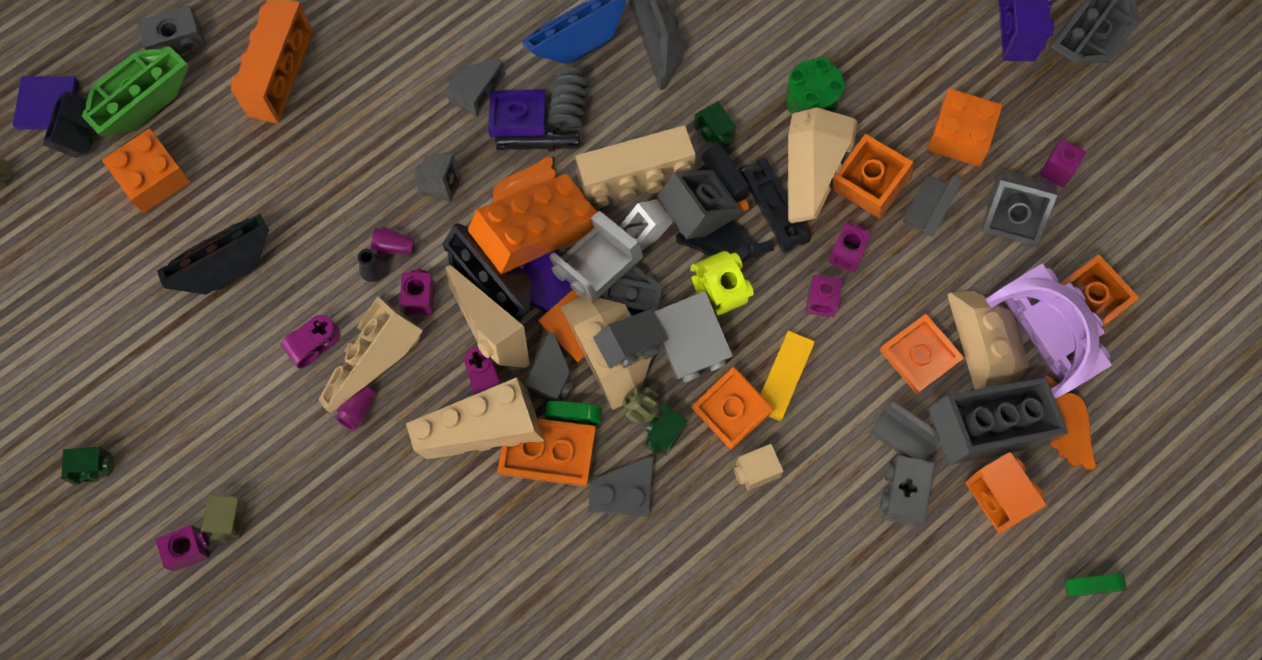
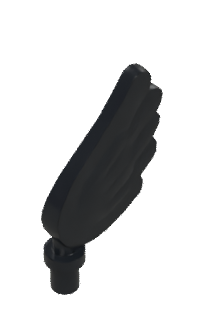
M730 221L706 237L686 239L681 232L676 235V242L678 244L698 250L708 256L722 251H727L729 254L736 252L742 263L751 256L757 259L762 257V254L774 251V245L771 240L759 244L758 242L751 243L745 230L734 221Z

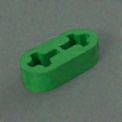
M548 401L546 403L545 418L548 420L584 425H599L601 423L602 408L599 406L564 401Z
M1123 573L1064 581L1067 597L1127 590Z

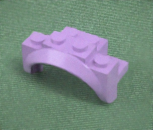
M1043 263L986 299L990 308L1005 301L1059 381V384L1051 388L1054 399L1066 394L1112 366L1107 349L1099 343V336L1105 333L1099 316L1091 312L1079 288L1073 287L1070 282L1066 285L1058 283L1055 273L1050 268L1046 269ZM1030 298L1040 300V302L1033 306L1029 301L1031 300ZM1075 351L1074 360L1069 361L1066 356Z

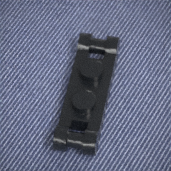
M763 157L756 160L754 165L740 167L739 171L748 182L750 192L775 235L781 251L785 254L793 250L795 245L809 243L810 236L802 221L790 223L788 220V196L768 160ZM759 174L764 176L759 180H756L755 176ZM792 227L795 233L788 236L785 230Z

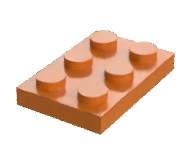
M537 418L545 441L536 443L533 441L510 447L505 445L501 448L498 475L587 487L596 426Z

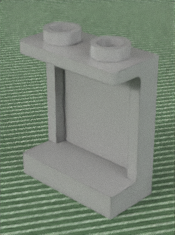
M600 211L591 217L594 228L561 258L555 253L549 256L553 264L551 270L555 276L561 281L566 279L571 283V288L579 297L582 298L585 295L592 301L597 300L643 258L639 242Z
M706 291L653 312L668 339L662 345L674 371L673 376L675 380L682 378L685 383L700 377L699 370L709 366L710 370L714 371L727 365L725 359L732 357V353Z

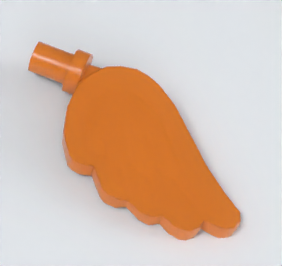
M545 157L534 165L504 178L493 189V202L555 178L556 171L552 168V158Z
M1045 376L1050 389L1058 384L1050 376ZM1067 392L1056 398L1055 401L1069 433L1049 445L1057 449L1058 454L1062 458H1066L1070 466L1078 467L1081 465L1085 470L1091 471L1096 467V462L1091 445L1089 414L1084 401L1079 396Z

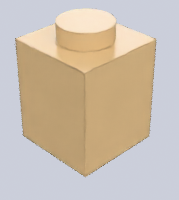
M772 444L739 456L736 461L737 467L734 468L739 484H745L748 491L781 478L784 472Z

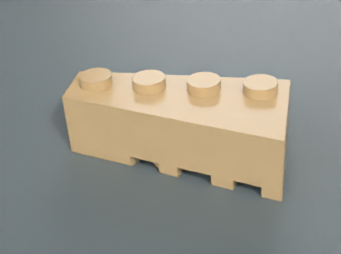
M517 377L406 423L413 450L425 459L459 455L473 450H491L490 448L505 445L508 447L517 446L520 443L531 441L534 443L545 441L528 390Z

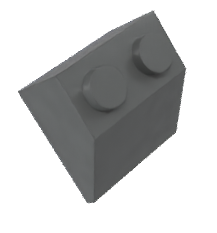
M999 169L989 197L982 232L1038 247L1058 196L1055 183Z
M713 170L676 172L657 195L665 211L670 214L679 231L686 239L706 237L742 214V210Z

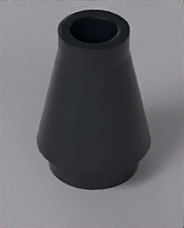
M363 249L359 252L360 276L368 282L381 280L387 272L386 261L371 249Z

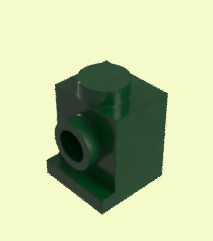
M719 101L695 113L694 128L696 131L700 129L701 135L707 143L711 142L712 145L716 143L721 144L724 149L733 142L736 126Z
M662 404L659 410L660 419L654 417L646 429V432L649 434L644 445L655 454L662 452L667 456L687 428L688 420Z
M101 447L63 449L61 479L73 485H79L80 481L97 482L99 477H108L114 470V459L111 453Z

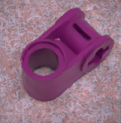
M317 315L299 329L288 334L281 341L280 345L295 366L300 369L314 362L318 356L335 345L340 338V330L327 316ZM325 327L327 332L322 335L321 330Z
M478 347L472 348L466 353L464 362L471 381L470 386L473 395L502 384L491 357L486 358ZM477 359H481L483 361V367L477 368Z

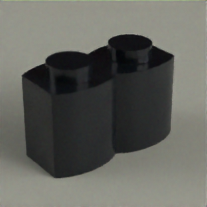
M68 91L58 96L44 137V146L74 158L83 155V153H88L93 140L89 138L92 127L82 117L83 111L86 109V99Z

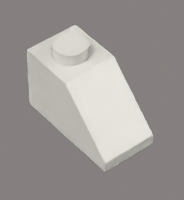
M656 199L638 203L619 227L639 242L641 251H643L658 240L674 220Z

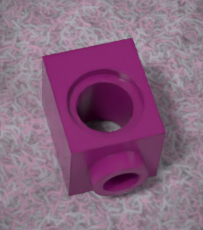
M1061 138L1039 175L1064 188L1075 174L1087 151Z
M844 223L828 263L855 273L871 233L859 225ZM852 242L856 245L857 249H849L844 243Z
M420 269L411 270L410 273H402L400 307L404 315H433L435 281L431 273ZM415 288H424L420 295H411Z
M813 275L808 290L806 313L834 318L839 308L842 279Z
M192 525L155 539L163 567L175 572L209 558L207 548L210 547V542L206 533ZM190 540V549L185 554H181L182 544Z

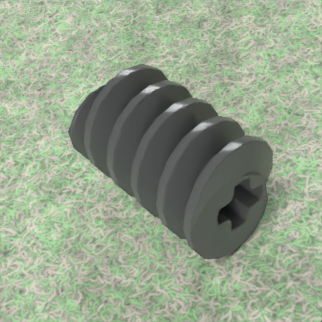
M562 67L555 72L556 79L553 84L554 89L548 112L549 119L547 120L553 127L576 129L582 126V120L579 118L584 116V111L581 108L585 107L584 98L587 96L585 89L589 83L583 78V72L575 67Z

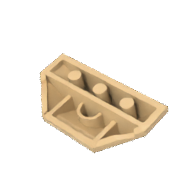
M976 291L949 293L947 296L974 390L1019 382L1029 367V363L1012 311L1000 304L990 308L986 302L987 297Z
M584 295L582 298L579 297L561 306L560 309L612 411L623 406L626 394L634 387L638 389L642 387L651 358L645 360L641 356L638 357V362L627 368L618 365L609 369L593 337L607 325L630 317L631 314L626 305L602 298L592 301Z

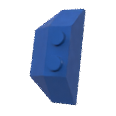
M587 0L539 27L521 42L534 55L565 64L575 62L583 54L592 49L600 48L606 41L613 38L627 1Z

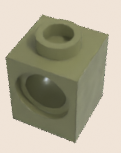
M208 494L201 531L210 535L211 541L229 543L230 538L240 539L247 503L238 497Z

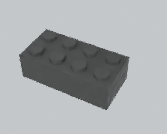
M1046 377L948 394L928 408L950 465L1003 455L1008 452L1012 453L1047 446L1069 433Z

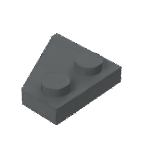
M634 265L603 293L601 298L625 304L628 311L641 313L652 309L654 312L659 309L663 286L653 278L645 276L644 272Z
M653 457L645 458L591 480L588 511L593 513L649 517Z

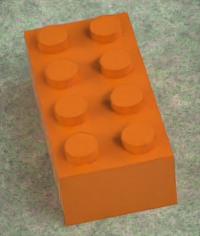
M266 0L265 5H262L260 8L256 28H253L250 33L249 46L247 51L243 52L241 56L240 69L237 76H234L231 82V91L247 117L277 124L280 121L313 33L306 14L298 1Z
M566 173L476 209L468 232L500 274H503L582 239L593 229L594 225L591 217L597 211Z

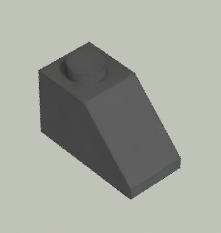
M493 59L460 67L455 75L450 76L445 86L449 102L477 116L490 98V91H494L505 76L503 61Z
M449 152L426 156L423 164L418 165L414 174V180L420 193L451 202L461 179L454 155Z
M552 333L548 334L525 383L529 394L546 401L568 399L573 388L569 369L557 339Z

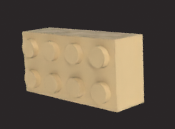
M683 125L575 155L577 177L581 192L595 209H600L608 206L611 202L618 200L629 201L637 195L646 192L649 194L657 193L662 190L674 173L694 171L695 152L686 126Z

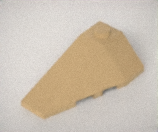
M818 107L792 113L788 134V220L790 223L816 219L831 191L829 185L834 175L840 173L843 167L841 161L845 153L850 152L854 145L858 123L855 118Z
M451 265L447 266L446 272L449 287L478 343L480 352L486 358L491 357L499 365L521 368L529 366L524 326Z
M377 296L360 320L357 329L361 330L355 343H348L344 351L346 356L343 366H338L334 369L319 398L322 406L330 413L405 356L409 349L413 348L420 339V334L423 330L379 296Z

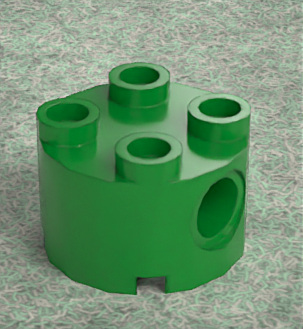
M821 56L816 59L802 61L790 72L785 98L789 112L792 114L817 107L836 112L844 90V80L841 72L830 63L828 58Z

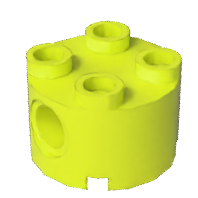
M722 251L693 263L690 267L691 271H696V275L691 277L696 294L706 291L716 317L746 305L748 298L754 295L751 283L744 279L740 270L742 269V262L736 252L729 254L727 251Z

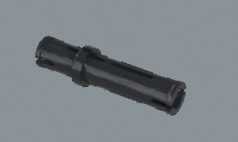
M554 129L545 132V135L495 137L496 150L548 149L549 152H555V149H579L580 137H578L579 131L555 132Z

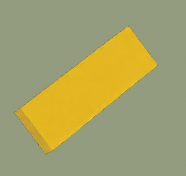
M791 331L787 332L761 392V395L775 409L768 417L780 422L782 421L815 341Z

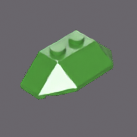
M170 46L163 47L162 49L134 52L91 87L86 102V109L83 111L82 117L101 137L134 132L177 97L189 66Z

